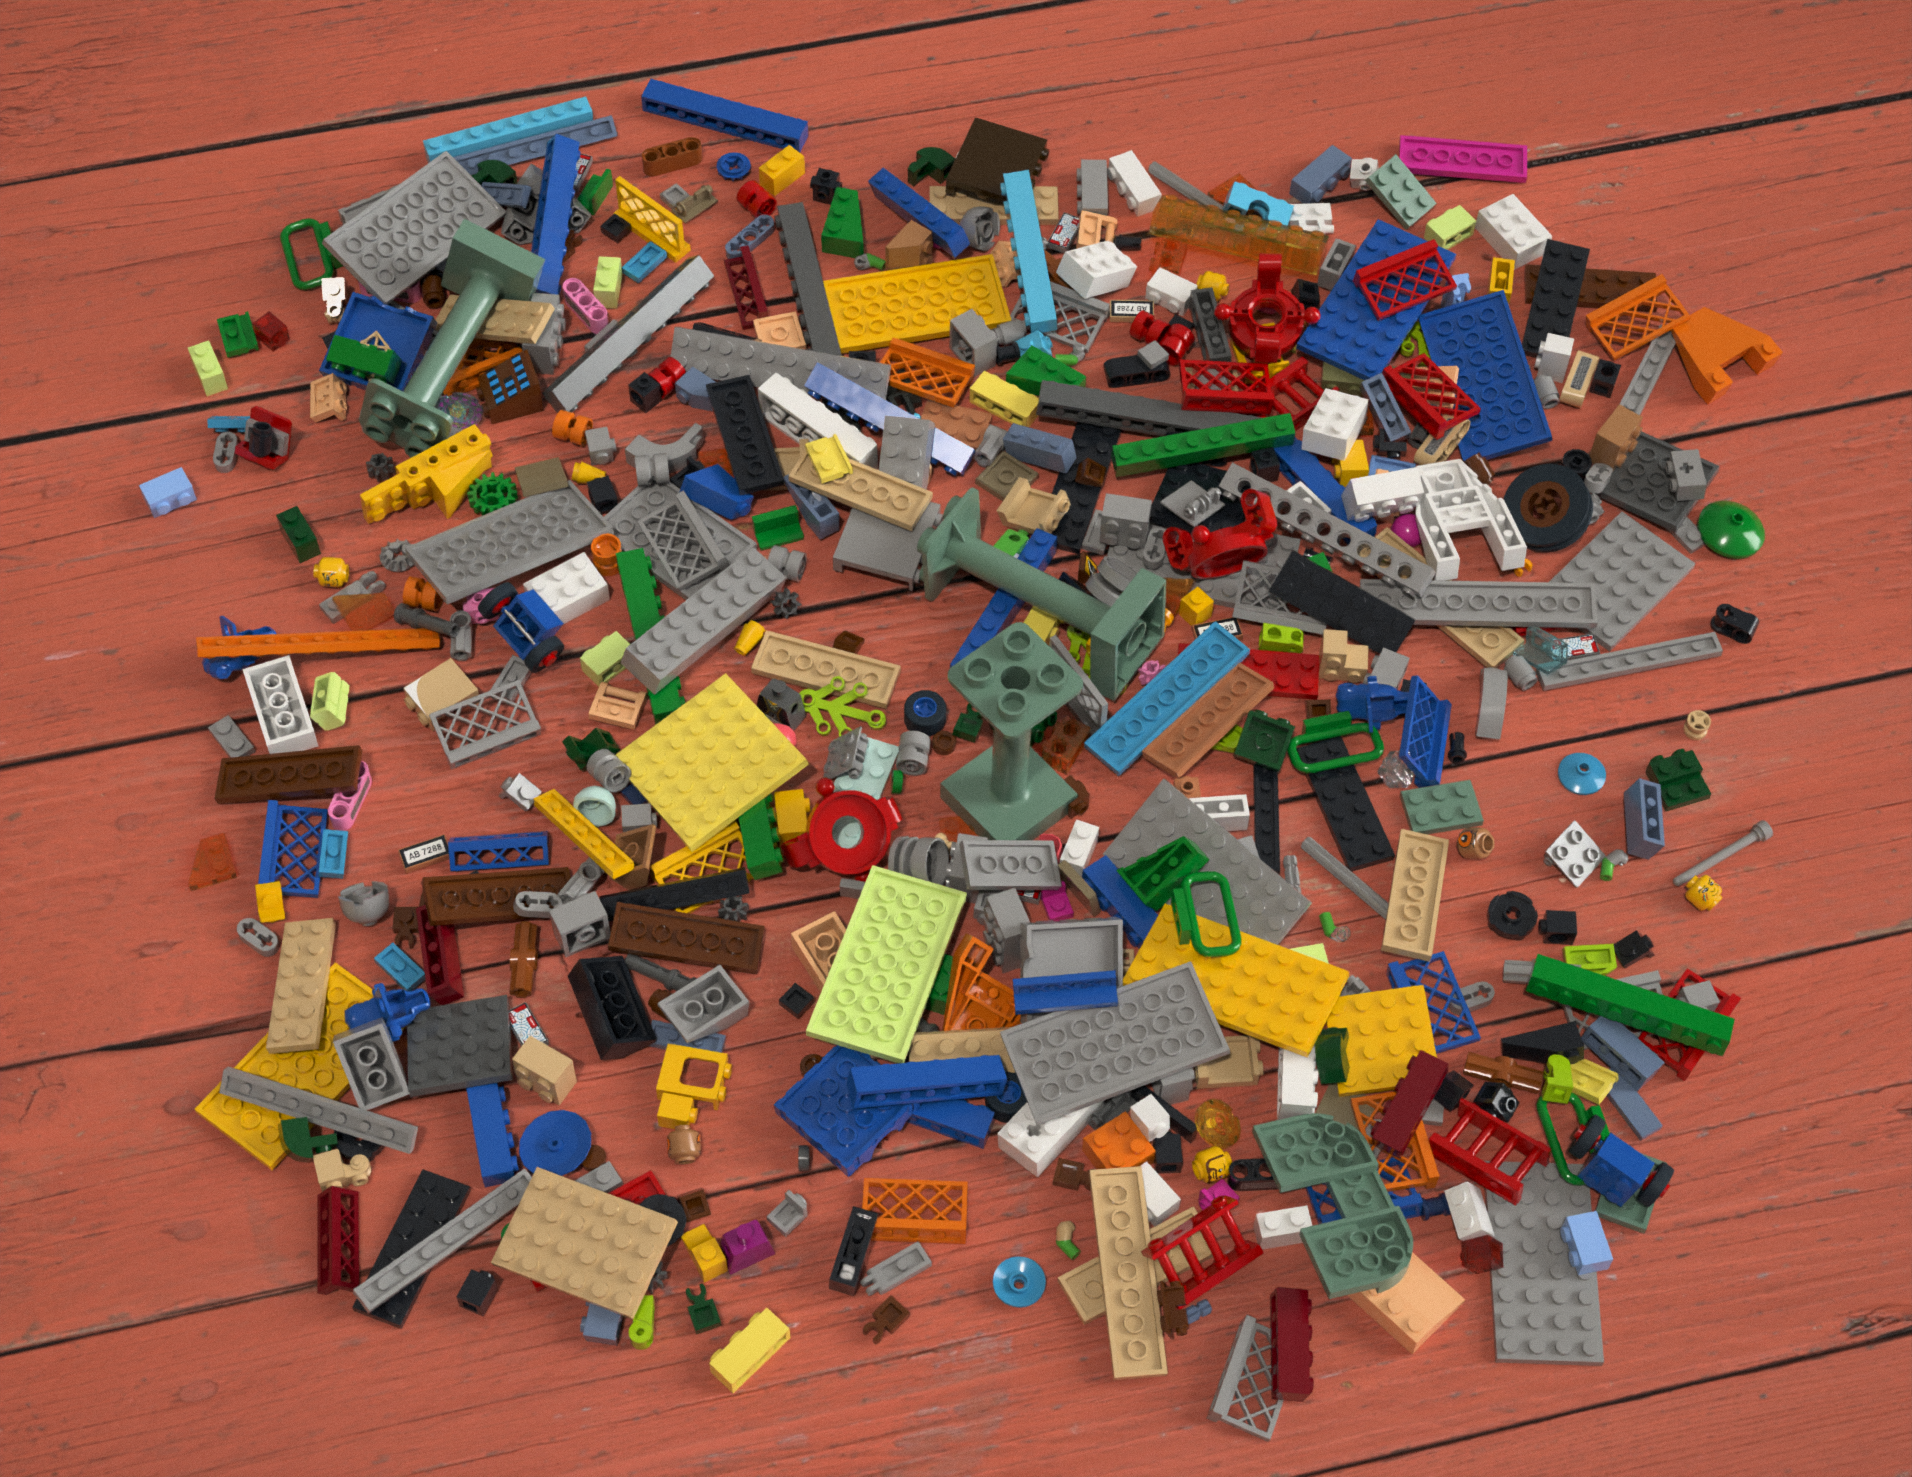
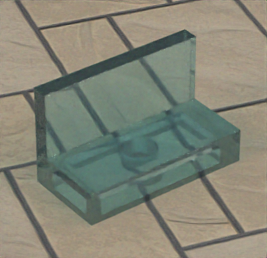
M1537 626L1526 628V644L1515 650L1513 656H1523L1529 665L1548 675L1567 663L1568 644Z

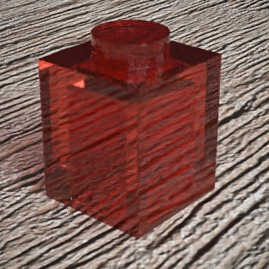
M270 311L252 323L256 338L273 352L290 340L287 326Z
M1490 1235L1461 1241L1462 1252L1460 1259L1464 1268L1475 1274L1504 1268L1502 1242Z

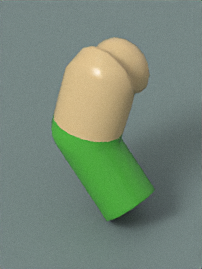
M1063 1221L1056 1229V1244L1071 1260H1074L1081 1253L1071 1242L1075 1225L1071 1221Z

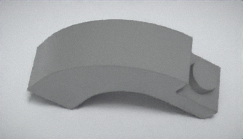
M695 423L678 441L666 445L652 443L638 435L625 448L626 463L636 468L635 456L648 455L649 458H652L654 454L667 453L669 473L678 472L687 466L686 459L689 456L695 461L697 460L696 449H699L704 442L703 427Z
M1483 667L1479 677L1481 689L1475 727L1476 736L1500 739L1506 705L1508 674L1506 670Z

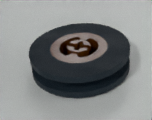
M1558 464L1538 465L1524 471L1510 484L1503 498L1527 549L1536 552H1555L1572 545L1587 530L1593 514L1592 497L1581 477L1568 467ZM1553 497H1558L1562 500L1560 510ZM1535 506L1537 508L1536 511L1538 512L1542 520L1533 517V510Z

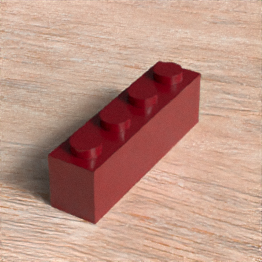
M426 905L416 908L427 994L440 1005H446L464 998L454 924L430 926Z
M1420 1050L1417 1057L1414 1055L1411 1057L1407 1065L1409 1072L1405 1078L1401 1077L1395 1087L1397 1093L1394 1099H1389L1386 1102L1382 1112L1385 1114L1382 1121H1376L1370 1135L1373 1136L1374 1146L1401 1159L1448 1073V1063L1423 1050Z
M1277 1287L1270 1294L1271 1399L1303 1402L1313 1392L1314 1381L1310 1377L1313 1353L1309 1351V1341H1311L1313 1333L1312 1325H1309L1312 1301L1308 1299V1290Z

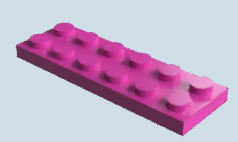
M1400 135L1399 158L1412 174L1526 183L1527 145Z

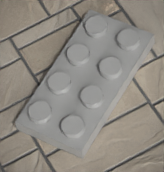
M962 840L959 844L967 890H1009L1012 888L1016 890H1058L1062 886L1054 841Z

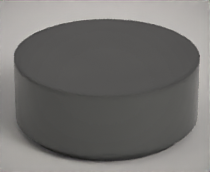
M799 1145V1171H808L810 1166V1149L808 1145Z

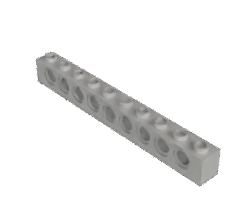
M1233 462L1219 484V488L1223 492L1222 496L1233 502L1235 499L1241 501L1242 493L1240 491L1245 485H1250L1251 489L1266 493L1268 496H1271L1270 501L1276 519L1282 523V528L1291 533L1294 530L1301 533V538L1313 544L1314 541L1322 545L1321 548L1330 554H1333L1334 551L1342 555V560L1351 565L1354 562L1361 565V570L1372 576L1374 573L1382 576L1381 580L1390 586H1394V584L1402 587L1401 591L1411 597H1414L1415 594L1422 597L1435 575L1432 567ZM1257 497L1254 499V505L1257 503ZM1282 507H1291L1290 512L1288 514H1280V510ZM1305 516L1311 518L1307 525L1299 524L1301 518ZM1322 528H1331L1330 533L1328 535H1319V532ZM1345 537L1350 538L1349 545L1345 547L1339 545L1341 539ZM1362 549H1371V553L1369 556H1359V553ZM1383 559L1391 560V564L1387 568L1379 567L1380 562ZM1408 569L1412 571L1409 578H1400V573L1403 570Z

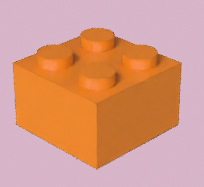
M1126 1111L1083 1138L1082 1151L1096 1169L1137 1167L1146 1161L1149 1165L1154 1164L1156 1150Z

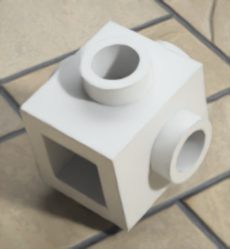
M1372 158L1352 159L1350 173L1352 188H1360L1366 191L1371 190V187L1365 180L1379 169L1378 160Z

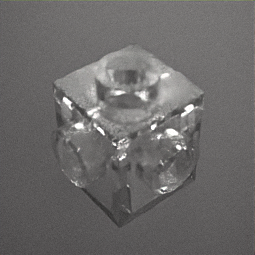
M1400 750L1390 751L1383 759L1382 765L1377 771L1385 785L1389 788H1407L1415 776L1399 757Z

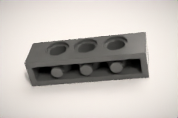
M1213 288L1191 290L1189 309L1204 361L1231 362L1232 354L1223 323L1214 315L1217 302Z

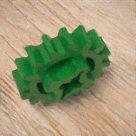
M494 472L491 473L490 477L482 474L483 479L479 480L476 478L475 485L470 484V492H467L470 508H474L475 514L481 512L482 516L515 503L516 499H518L516 484L512 483L510 477L504 479L502 473L498 477H495Z

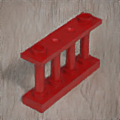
M1303 356L1270 378L1271 393H1274L1275 399L1272 406L1274 410L1280 415L1291 413L1275 398L1280 393H1286L1303 409L1296 415L1291 413L1295 431L1307 423L1324 392L1307 375L1308 361ZM1301 381L1319 398L1310 404L1291 385ZM1337 386L1331 389L1339 392V388ZM1260 387L1254 389L1255 392H1265ZM1238 413L1243 415H1253L1261 418L1267 417L1265 414Z
M1462 1098L1459 1101L1457 1114L1460 1119L1448 1134L1442 1137L1434 1132L1429 1138L1433 1157L1516 1206L1522 1198L1524 1184L1521 1183L1522 1179L1536 1162L1545 1167L1549 1164L1551 1149L1543 1142L1536 1141L1484 1111L1477 1104ZM1471 1123L1481 1129L1482 1132L1470 1147L1464 1150L1454 1144V1142L1467 1125ZM1493 1136L1502 1141L1504 1145L1488 1163L1476 1157V1155L1489 1138ZM1515 1149L1527 1157L1514 1174L1509 1176L1498 1170V1168L1512 1150Z
M1226 1195L1213 1199L1210 1206L1162 1238L1153 1239L1148 1243V1247L1141 1251L1142 1255L1149 1259H1158L1170 1283L1172 1281H1180L1166 1252L1179 1245L1193 1272L1192 1278L1181 1283L1184 1286L1186 1305L1264 1253L1260 1244L1244 1240L1229 1210L1239 1204L1237 1199ZM1220 1216L1235 1244L1234 1249L1227 1254H1223L1208 1225ZM1199 1230L1214 1258L1213 1263L1206 1268H1202L1187 1239ZM1186 1305L1176 1307V1309L1180 1310Z

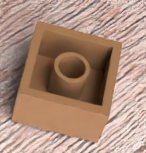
M1619 404L1596 434L1589 455L1592 463L1607 464L1613 471L1616 467L1620 468L1627 458L1626 454L1628 452L1632 453L1638 444L1636 439L1643 429L1640 426L1643 417Z

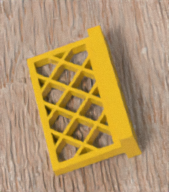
M621 176L615 179L619 209L614 213L631 224V231L647 243L651 241L667 251V257L675 263L691 251L690 244L684 241L681 219Z
M734 820L693 852L686 846L651 865L650 876L653 881L657 882V884H663V880L670 876L680 878V880L693 878L692 876L685 875L686 868L690 865L701 867L699 876L703 875L704 868L718 872L733 870L723 867L725 856L739 859L737 869L740 868L742 860L746 861V857L744 856L742 834L739 831L740 827ZM738 840L743 847L741 855L728 852V845ZM712 853L722 855L720 866L706 863L707 856ZM746 873L748 882L754 879L751 873ZM713 901L693 904L684 910H681L680 907L673 909L677 912L691 914Z

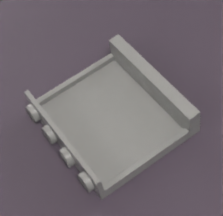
M930 502L913 531L852 507L833 555V570L843 572L844 566L857 568L909 582V590L913 591L915 584L921 581L919 573L923 565L922 554L917 551V544L922 533L928 527L936 529L943 521L941 504Z

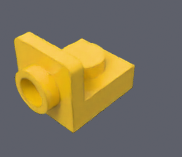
M280 881L255 885L260 922L273 923L285 919Z

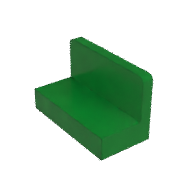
M606 169L602 176L593 174L577 198L593 216L613 187L611 170Z
M796 505L752 516L753 532L761 551L771 549L774 545L782 546L804 539Z

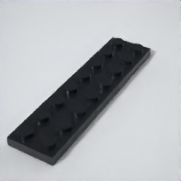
M1077 422L1071 438L1077 458L1066 474L1059 472L1052 491L1054 495H1057L1060 490L1066 491L1071 503L1068 512L1064 514L1057 528L1052 532V535L1057 536V549L1080 554L1083 540L1112 463V446L1118 445L1122 429ZM1086 458H1090L1106 467L1101 487L1075 482L1078 466Z

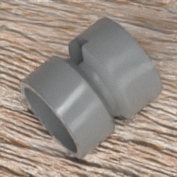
M667 453L654 454L652 458H649L648 455L635 456L638 486L649 485L653 480L657 484L670 482Z
M774 545L769 554L768 561L785 575L786 579L796 582L801 580L806 566L807 554L796 550L789 552L785 547Z
M906 731L900 735L899 752L896 761L897 770L912 776L922 775L927 771L931 742L928 735L919 731Z
M598 750L588 760V773L610 792H618L629 783V778L631 777L630 768L610 750Z

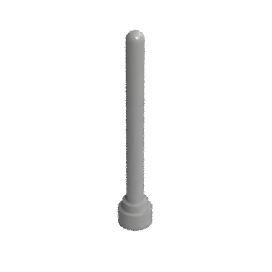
M1765 820L1759 821L1753 825L1751 833L1673 879V884L1681 886L1695 875L1703 873L1751 843L1768 840L1773 836L1771 826Z

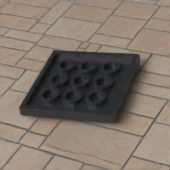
M1200 463L1169 467L1151 505L1150 522L1166 527H1176L1192 533L1195 527L1163 506L1160 501L1189 481H1193L1207 492L1210 488H1219V484L1227 471ZM1243 486L1240 493L1243 494L1247 489H1251V486ZM1221 491L1219 500L1225 506L1197 526L1203 525L1211 533L1245 522L1246 517L1241 501L1237 499L1234 502L1222 496L1223 492Z

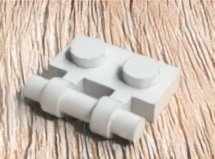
M1330 203L1291 204L1294 207L1289 220L1290 234H1299V236L1318 234V236H1325V234L1334 233Z

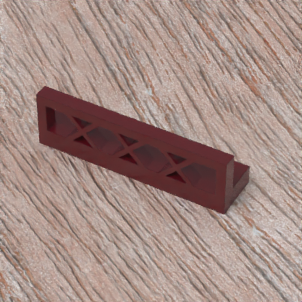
M749 245L740 247L741 257L724 260L743 330L754 328L753 321H745L748 313L757 316L758 319L768 317L767 307ZM740 264L743 266L739 273L730 268V266ZM739 280L748 283L744 289L736 286ZM744 296L752 299L749 306L740 302Z
M330 1186L317 1195V1293L328 1295L336 1289L353 1292V1289L359 1286V1192L336 1186ZM341 1196L350 1198V1209L348 1211L341 1204ZM343 1219L350 1226V1233L348 1235L341 1228V1220ZM343 1243L350 1250V1258L348 1260L341 1253V1245ZM343 1268L350 1275V1283L341 1281V1270Z

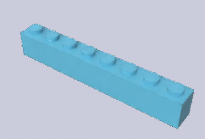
M582 97L423 140L426 159L430 163L445 151L452 157L591 121L593 120V112L587 98Z
M1029 170L1003 174L1004 182L1000 183L1002 196H1006L1007 201H1003L1005 214L1010 216V219L1007 220L1008 232H1013L1014 237L1010 238L1012 251H1016L1017 254L1016 257H1013L1015 270H1020V275L1017 276L1018 288H1023L1024 294H1020L1022 308L1026 307L1027 313H1024L1025 326H1030L1031 333L1039 330L1041 333L1057 330V318Z

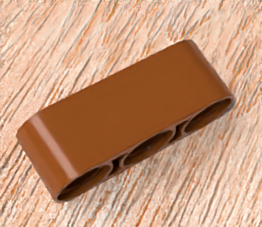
M688 137L654 146L642 152L643 172L651 177L692 167L702 162L701 141L696 137Z

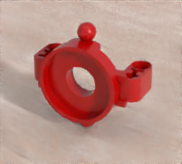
M1259 253L1257 280L1252 279V288L1245 290L1235 300H1232L1231 306L1220 303L1214 309V315L1218 320L1224 321L1229 318L1228 328L1231 338L1241 350L1250 354V359H1254L1256 363H1277V360H1281V355L1289 352L1297 345L1303 333L1304 321L1308 324H1316L1321 317L1320 311L1316 307H1308L1305 310L1303 303H1300L1289 291L1283 289V281H1280L1282 254ZM1268 307L1276 310L1281 316V320L1273 326H1263L1253 319V314L1260 308Z
M1255 489L1244 491L1241 496V505L1247 521L1234 527H1226L1210 533L1207 527L1199 525L1193 528L1191 535L1188 531L1176 527L1166 529L1162 538L1171 566L1180 569V571H1191L1192 576L1197 579H1213L1240 572L1244 560L1255 563L1261 561L1268 553L1265 542L1274 538L1271 533L1277 527V519L1269 496ZM1257 497V503L1254 505V499Z
M827 777L821 778L816 783V791L823 797L815 803L808 817L806 832L781 844L790 868H798L806 864L812 868L821 864L832 872L855 874V880L866 882L872 865L878 864L887 852L891 831L897 829V822L903 820L893 796H884L876 800L872 796L856 790L834 792V782ZM843 816L854 818L861 829L860 839L857 844L850 848L840 847L833 840L832 836L833 825L836 820Z

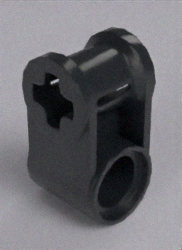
M1730 604L1719 605L1716 609V616H1713L1710 621L1713 631L1742 644H1748L1752 641L1759 625V619L1755 615L1737 609Z

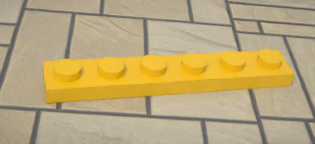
M555 789L533 798L534 806L612 879H616L634 870V861Z

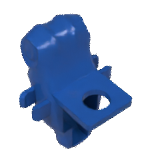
M223 615L219 616L222 636L276 634V631L269 626L237 632L236 625ZM244 655L236 658L228 656L212 659L204 658L202 665L204 671L210 674L212 678L226 679L231 675L232 671H242L251 664H254L260 657Z
M1368 676L1367 684L1343 683L1338 686L1335 695L1337 699L1336 709L1338 713L1349 711L1352 720H1367L1369 733L1373 732V726L1380 730L1381 722L1393 720L1399 714H1406L1409 692L1399 691L1387 684H1378L1376 676Z
M378 983L374 985L372 990L373 998L363 1003L354 1004L345 1010V1023L350 1030L383 1017L391 1039L394 1042L400 1039L402 1035L401 1028L410 1024L417 1014L429 1009L430 998L422 988H417L413 991H405L403 989L386 991L384 984Z

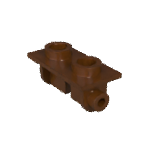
M1160 1281L1161 1290H1157V1299L1159 1306H1163L1164 1316H1160L1162 1332H1166L1171 1340H1174L1173 1333L1176 1332L1177 1336L1187 1335V1330L1189 1329L1187 1310L1176 1309L1178 1306L1186 1305L1184 1286L1181 1285V1281H1172L1170 1286L1167 1287L1163 1281Z

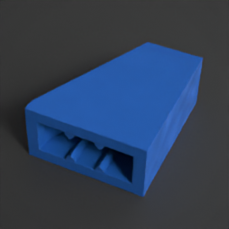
M719 464L685 475L680 492L684 490L690 500L731 520L747 515L754 498L750 493L740 495L735 479Z

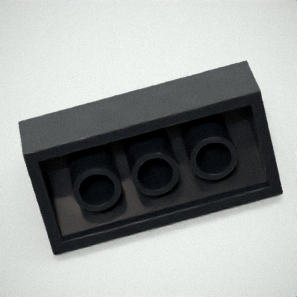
M623 956L579 959L568 974V979L600 1059H621L655 1043L657 1040Z

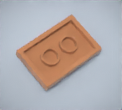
M928 399L921 419L931 420L935 423V428L976 451L983 441L986 429L991 424L992 414L957 405L953 408Z

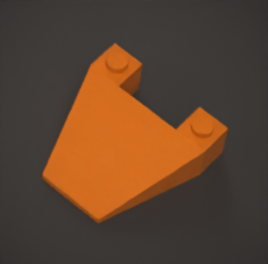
M1706 307L1692 313L1690 320L1671 330L1693 387L1707 405L1725 395L1733 383L1723 370L1724 367L1743 357L1752 370L1759 375L1774 366L1783 353L1769 335Z
M967 933L953 954L942 1031L1014 1027L1022 1024L1021 1014L1015 1015L1013 990L981 971L994 948Z

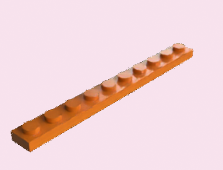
M426 628L196 637L197 656L207 659L220 656L236 658L244 655L260 657L268 654L285 656L292 653L309 655L316 652L333 654L349 651L357 653L365 650L381 652L389 649L405 651L413 648L429 650L440 647L438 632Z

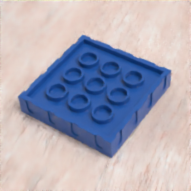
M352 292L334 335L361 342V340L378 331L391 350H394L402 359L394 385H389L404 391L423 359V354L428 348L432 333L438 323L433 316L417 312L408 306L405 309H397L387 304L385 305L375 296L368 297ZM372 338L367 344L375 345L376 338ZM379 339L378 345L385 346L383 342ZM329 346L319 369L323 377L333 373L340 380H343L345 384L366 390L369 382L366 377L361 379L353 376L352 371L345 369L344 372H339L331 368V365L326 361L330 349Z
M837 1045L818 1064H815L804 1075V1078L794 1084L782 1099H779L774 1104V1109L779 1117L846 1176L850 1177L863 1163L872 1159L876 1146L888 1133L893 1130L900 1131L906 1121L921 1107V1104L910 1103L853 1109L847 1088L850 1068L880 1064L877 1061L875 1062L869 1054Z

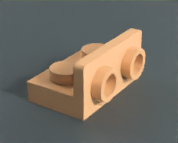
M998 241L990 254H993L1002 287H1007L1012 279L1017 280V276L1020 275V270H1015L1013 257H1016L1017 254L1016 251H1012L1010 242Z
M333 373L311 382L310 418L315 422L333 415L341 421L346 420L347 386L343 380H340Z

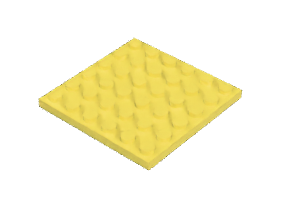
M726 673L616 754L619 760L623 761L630 768L631 777L629 780L649 804L651 803L654 810L691 852L809 765L807 759Z

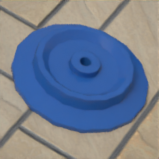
M566 1110L549 1111L535 1118L525 1128L519 1143V1155L523 1165L533 1174L536 1168L539 1167L563 1176L575 1170L586 1159L591 1148L592 1133L587 1122L577 1113Z

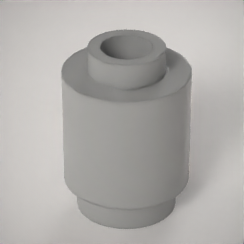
M1018 319L999 324L997 328L992 329L997 335L998 346L1012 344L1027 334L1025 324Z
M1546 375L1536 377L1534 383L1543 409H1551L1557 406L1560 402V395L1552 377Z
M1514 655L1506 660L1504 670L1507 671L1508 677L1517 688L1525 691L1536 684L1538 681L1536 672L1523 656Z

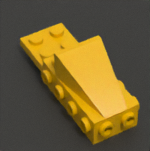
M474 424L395 466L397 475L360 494L363 516L366 522L370 524L374 521H380L385 515L394 510L402 509L407 503H409L412 509H415L419 506L427 505L432 499L447 519L452 517L467 496V492H470V484L475 485V479H479L484 471L492 467L491 458L493 455L490 450L491 441L485 433L482 434Z

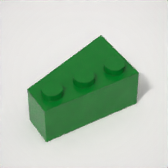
M836 187L821 234L823 253L851 258L864 254L857 190Z
M334 335L326 357V361L336 371L344 372L346 369L352 371V375L365 379L367 376L394 385L402 359L394 350L387 349L386 352L377 349L376 345L370 344L368 346L361 344L357 340Z
M1031 345L1006 373V382L1016 385L1019 389L1029 394L1039 396L1042 380L1086 387L1087 376Z
M1182 836L1157 849V852L1147 857H1141L1137 859V862L1125 868L1121 867L1116 871L1145 905L1157 911L1172 897L1173 889H1180V883L1185 876L1198 872L1210 859L1195 842Z

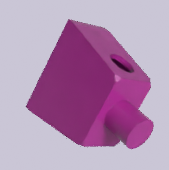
M758 1220L742 1224L722 1235L720 1248L726 1258L730 1275L775 1255V1251Z

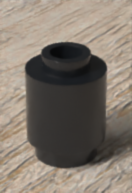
M256 422L250 429L249 451L256 457H265L272 452L274 432L269 423Z

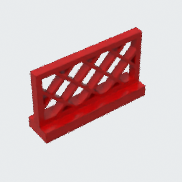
M1435 239L1356 270L1353 282L1356 288L1360 287L1378 321L1457 288V284L1437 251L1438 244ZM1434 258L1438 265L1437 270L1425 267V262ZM1412 267L1420 270L1418 277L1406 275V269ZM1422 271L1435 275L1432 283L1420 279ZM1391 275L1399 277L1398 286L1385 282L1386 278ZM1437 276L1446 279L1449 285L1445 287L1435 285ZM1403 279L1415 283L1413 291L1400 287ZM1374 283L1381 286L1379 293L1376 294L1369 291L1366 285ZM1417 285L1430 288L1429 293L1426 295L1416 293ZM1383 287L1396 291L1393 299L1381 295ZM1398 292L1411 296L1410 300L1406 303L1396 301ZM1378 300L1391 304L1390 309L1381 312L1377 306Z
M1425 353L1395 368L1390 365L1383 369L1382 374L1394 398L1436 440L1442 438L1446 430L1480 413L1481 408ZM1423 362L1428 367V370L1418 369L1415 366ZM1400 373L1411 374V379L1403 378ZM1414 374L1427 376V381L1413 379ZM1430 377L1439 378L1442 384L1429 382ZM1412 386L1424 387L1425 393L1417 392ZM1428 388L1441 390V395L1427 393ZM1444 391L1454 392L1457 397L1443 396ZM1426 400L1439 401V407L1431 406ZM1442 402L1455 404V409L1442 407ZM1458 405L1468 406L1470 410H1458ZM1440 414L1453 415L1454 418L1446 421Z
M1180 359L1182 410L1253 414L1271 413L1275 399L1274 393H1271L1268 364ZM1185 367L1194 368L1198 372L1192 376L1185 370ZM1216 369L1219 374L1214 377L1207 370ZM1237 370L1241 375L1236 378L1229 371ZM1263 371V376L1258 379L1251 372ZM1203 375L1209 382L1204 385L1197 379L1199 376ZM1223 376L1231 381L1227 386L1219 380ZM1247 377L1253 384L1248 387L1241 380ZM1193 383L1199 389H1187V386ZM1215 384L1221 390H1211L1209 387ZM1237 385L1243 391H1233L1231 388ZM1259 386L1265 392H1255L1253 389Z
M1687 968L1668 997H1677L1679 988L1681 990L1682 987H1685L1684 981L1686 978H1689L1696 984L1706 980ZM1712 985L1717 997L1721 1000L1714 1012L1729 1017L1741 998L1734 993L1729 996ZM1643 1031L1639 1036V1040L1655 1052L1665 1064L1678 1072L1676 1076L1683 1081L1687 1079L1705 1053L1704 1050L1684 1045L1680 1042L1666 1044L1664 1037L1658 1036L1660 1045L1653 1046L1644 1040L1647 1035L1653 1033ZM1667 1049H1680L1682 1058L1679 1063L1669 1057Z

